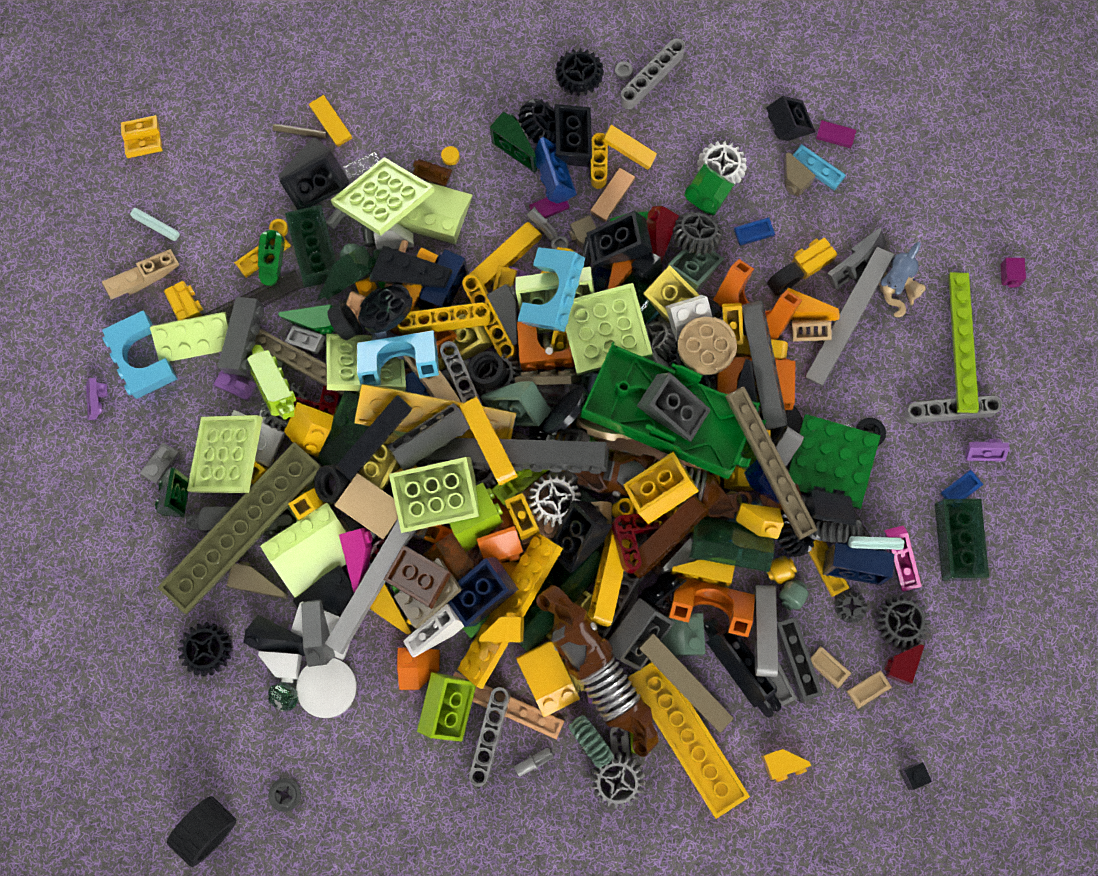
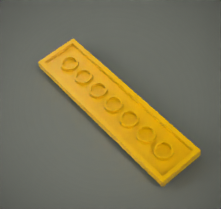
M361 384L354 423L371 426L389 403L398 395L413 408L395 429V431L407 433L453 403L461 410L459 405L464 402ZM482 406L498 438L511 439L516 412ZM469 428L462 436L455 438H475L471 428Z
M536 533L531 539L514 572L510 575V578L519 590L490 613L489 618L481 626L480 631L457 669L480 689H483L509 642L479 641V637L500 617L506 616V612L518 613V617L525 616L563 550L562 547L540 533Z
M652 662L640 671L638 670L627 677L629 681H632V687L636 688L635 692L640 694L644 702L651 708L652 719L715 819L750 797L692 704Z

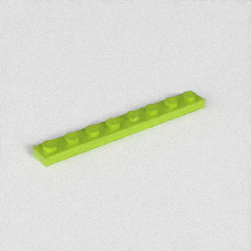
M950 272L948 276L957 412L977 413L979 411L969 273Z

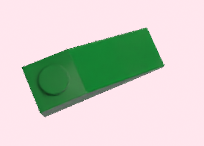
M330 304L278 312V316L287 322L320 333L321 335L335 332L327 315L328 310L333 307Z

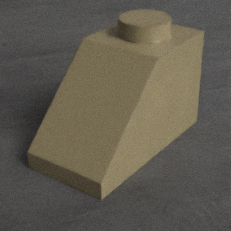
M788 152L784 159V184L790 194H795L799 197L813 183L816 175Z

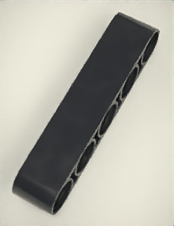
M397 395L335 468L351 481L413 408Z

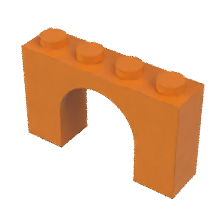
M738 259L729 269L713 301L721 307L722 304L741 303L743 305L749 303L745 295V286L754 268ZM788 290L779 297L772 310L765 311L770 337L774 340H777L782 335L802 302V299Z
M517 322L519 358L522 371L552 370L555 367H573L575 365L570 346L565 350L548 355L539 344L538 327Z
M734 357L731 364L717 374L716 390L725 394L734 392L737 389V382L740 379L745 359L752 361V357ZM783 358V360L775 359L785 410H792L795 403L796 361Z
M678 576L687 581L673 592L669 618L689 623L694 606L702 604L711 605L723 610L728 615V633L744 637L749 636L754 616V594Z

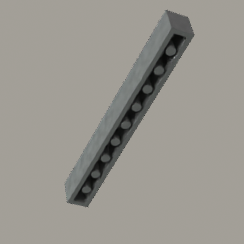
M454 438L448 445L438 448L431 456L423 458L416 463L417 467H423L471 457L474 469L484 470V468H490L476 438ZM499 439L515 471L530 469L534 472L550 470L557 473L562 472V470H569L572 473L589 471L593 474L607 472L609 448L606 442Z

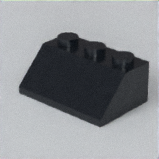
M555 104L556 157L569 166L587 167L592 159L591 107Z

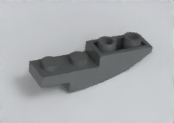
M878 228L851 249L852 255L827 273L834 289L838 290L851 279L854 281L859 280L877 247L885 248L886 240L881 228Z

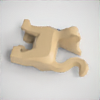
M908 277L904 286L910 305H913L914 300L919 298L925 291V286L915 281L914 277ZM879 283L880 292L884 295L885 301L889 305L899 308L894 313V316H903L906 313V306L901 300L892 298L895 290L888 287V285L882 286Z

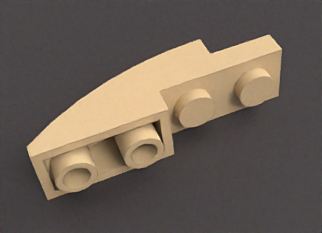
M171 249L136 263L137 267L102 281V285L111 300L126 293L130 296L165 277L177 268L179 263Z
M403 356L405 362L419 378L416 359L410 356ZM440 370L438 376L419 378L431 397L461 402Z

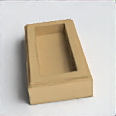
M821 646L810 657L813 667L837 689L851 674Z
M880 670L846 692L857 709L891 689L892 686Z

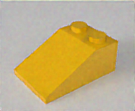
M720 554V556L674 566L670 575L682 576L728 588L732 583L736 560L731 559L732 556Z
M551 641L516 657L543 717L580 700L560 655L554 649Z

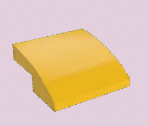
M156 115L121 122V135L124 139L125 155L127 158L163 151Z

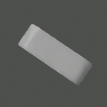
M788 426L782 430L774 442L785 467L804 439L802 435Z

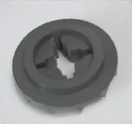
M848 591L842 593L837 598L835 610L843 621L855 623L866 615L868 607L860 593ZM851 599L853 605L859 606L853 610L852 615L849 608L843 607L850 604Z
M282 778L272 784L269 789L268 799L274 809L287 812L297 806L302 793L299 785L294 780ZM288 789V794L292 799L285 798L282 801V795L278 791H286Z

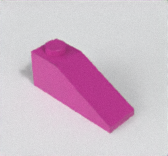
M904 525L884 530L886 537L901 538L905 542L904 548L901 550L889 549L890 553L895 554L894 567L902 592L922 587L909 535Z
M366 527L339 534L353 592L356 591L368 571L373 538L371 532Z

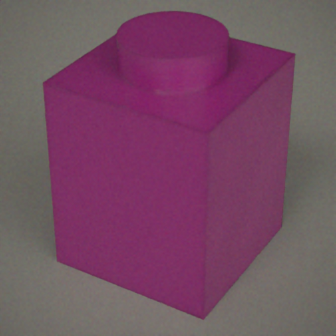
M1005 258L1000 264L1002 285L1015 288L1019 287L1026 280L1025 258Z

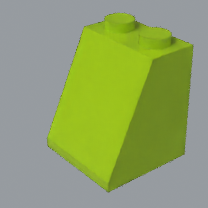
M483 482L476 486L479 517L449 523L455 537L465 552L478 544V538L488 535L503 523L500 517L503 512L498 503H493L492 499L495 496L491 488L486 489Z

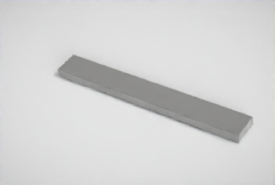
M879 247L875 249L842 309L839 320L835 322L831 329L832 340H825L806 375V379L823 387L894 258L893 253Z
M397 520L326 640V645L340 654L345 652L386 582L383 579L403 545L407 546L416 530L401 533L399 520Z

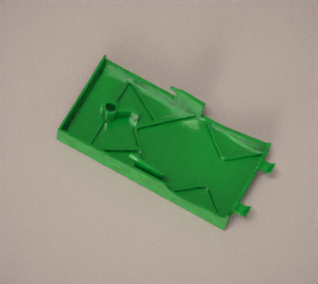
M612 342L582 409V418L664 453L670 454L674 452L678 459L726 479H729L736 465L741 467L749 466L751 458L747 459L741 456L747 438L725 397L728 394L699 384L702 375L682 365L679 366L672 363V367L676 368L675 371L620 348ZM671 373L711 409L692 441H687L656 422L637 406L657 374ZM752 401L753 405L755 406V408H756V410H757V412H758V410H759L758 407H759L760 403H759V402L756 403V402H753V401Z

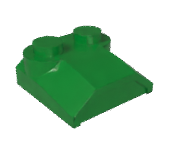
M705 163L691 185L686 188L684 196L703 212L714 216L735 184L725 179Z

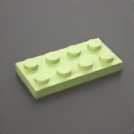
M226 312L151 326L150 330L158 360L166 358L170 362L222 352L229 323Z

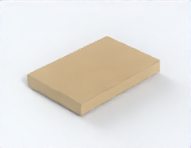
M358 473L334 505L383 540L398 520L394 498Z

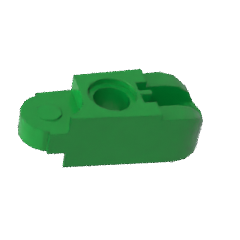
M275 230L265 231L259 238V279L265 286L275 285L281 275L285 240ZM272 239H275L274 245L270 244ZM274 255V261L268 264L266 262L267 257Z

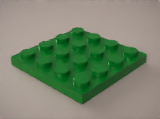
M805 414L799 432L804 439L793 455L788 471L792 481L798 484L800 492L807 494V488L813 489L814 486L825 487V491L833 492V489L844 490L845 494L851 497L853 508L860 510L881 435Z

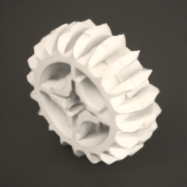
M717 141L715 146L710 143L709 147H705L703 153H700L697 171L699 172L706 163L715 172L731 183L736 184L740 183L741 178L745 176L747 160L743 158L744 153L739 152V146L733 148V143L726 145V141H724L723 145H720ZM723 160V169L721 170V161ZM734 171L732 174L724 176L725 173Z
M548 474L547 481L540 477L539 481L541 484L534 482L533 486L536 489L531 488L529 491L532 495L528 496V500L532 503L528 506L531 509L535 508L532 511V515L539 514L536 519L537 521H540L542 518L545 519L543 525H547L548 521H551V527H554L557 521L560 526L567 513L566 511L561 514V504L566 503L568 500H570V505L573 500L581 501L576 499L581 496V493L574 492L578 486L574 485L571 487L570 485L573 482L571 479L565 482L566 476L563 475L560 480L558 479V474H555L554 479ZM554 486L564 489L567 494L559 493ZM548 487L549 496L539 501L540 492ZM552 494L553 497H555V499L558 500L557 506L554 503V501H551ZM542 506L543 508H551L555 515L549 514L546 511H544L542 509Z

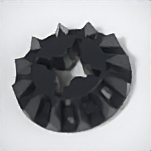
M875 418L862 419L857 424L856 429L869 431L874 427L873 433L881 435L878 446L882 444L886 438V429L883 423Z

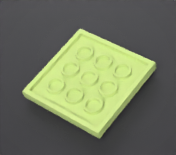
M384 157L332 198L331 202L333 206L382 236L435 191L432 185Z
M633 283L574 298L565 330L577 376L600 370L612 342H614V345L644 358L653 356Z
M326 334L327 390L360 391L361 384L357 375V343L371 341V335H356L349 340H344L338 334ZM394 357L384 363L381 368V385H377V387L406 391L404 359Z
M258 415L201 417L187 491L192 493H249L263 417Z

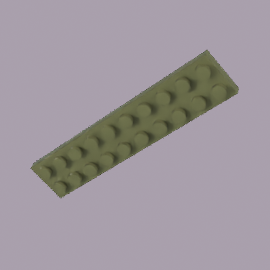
M293 442L250 488L249 493H245L157 588L184 614H188L287 509L288 503L295 500L314 480L316 472L321 466Z

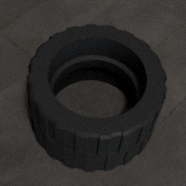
M209 796L198 803L176 825L168 836L167 845L190 867H194L208 857L227 837L236 824V818L213 796Z

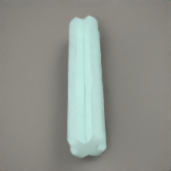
M134 208L130 213L132 218L173 241H176L180 236L177 230L138 208Z
M851 536L848 541V546L851 548L901 550L905 544L901 538Z

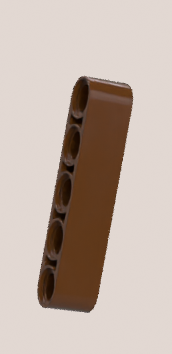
M695 495L689 498L638 548L642 562L641 567L634 572L638 579L645 576L708 514L709 509ZM628 561V564H632V567L635 565L634 562Z

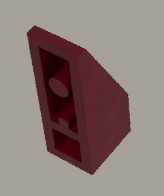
M653 206L648 212L646 222L653 250L652 253L659 256L662 263L679 215L664 206Z

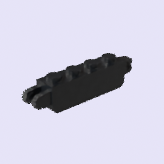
M713 617L704 624V628L709 636V640L706 643L754 708L758 706L763 715L771 718L774 715V711L777 712L782 707L775 696L777 686L770 677L755 675V656L739 635L728 633L729 625L724 628Z

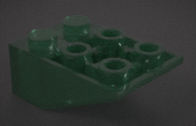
M364 245L334 263L318 296V300L324 297L327 300L372 272L371 268L376 263Z

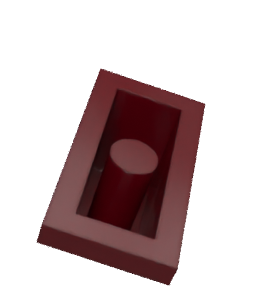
M917 645L891 657V659H887L884 666L885 676L907 685L912 684L925 645Z

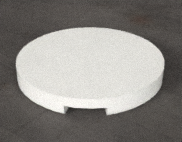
M332 658L327 665L312 667L307 665L301 671L296 685L297 697L301 706L311 715L320 718H333L344 713L352 705L357 689L356 677L351 668L336 658Z

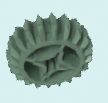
M581 715L569 724V730L597 768L604 767L613 759V753L586 716Z

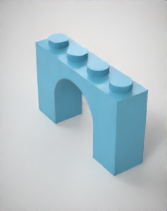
M538 247L533 266L545 272L557 273L559 278L558 290L555 296L545 304L537 305L523 302L517 321L532 327L565 332L585 258L572 251Z
M144 310L102 330L105 335L102 337L103 341L112 351L110 357L114 363L118 364L117 372L120 378L126 382V385H124L128 395H133L136 399L178 379L171 363L166 358L145 368H134L129 365L128 352L130 347L136 341L152 334L150 327L153 324Z
M434 330L357 343V375L360 384L381 385L382 366L388 360L398 356H410L416 359L419 378L438 376V351Z

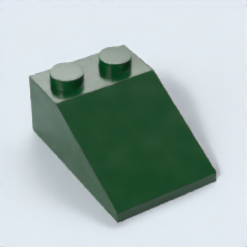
M503 111L490 126L492 144L535 173L537 171L536 154L517 118Z
M175 468L167 470L159 481L160 494L159 498L156 499L155 509L157 513L163 516L184 518L189 491H187L189 479Z

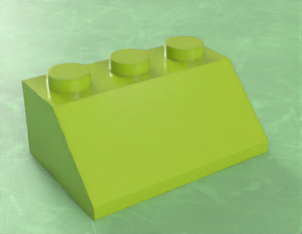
M431 672L417 732L433 739L462 742L476 686L467 679Z

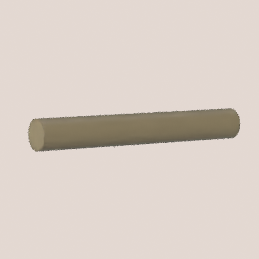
M273 124V131L323 139L327 137L326 131Z
M542 334L541 339L545 352L550 355L553 353L549 336Z

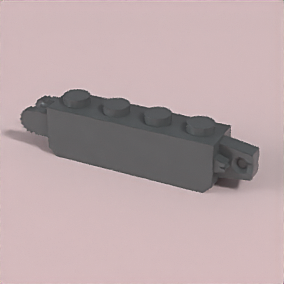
M203 507L199 514L186 516V528L199 530L205 533L206 536L232 507ZM281 514L263 535L274 536L275 533H280V529H287L296 522L292 516Z

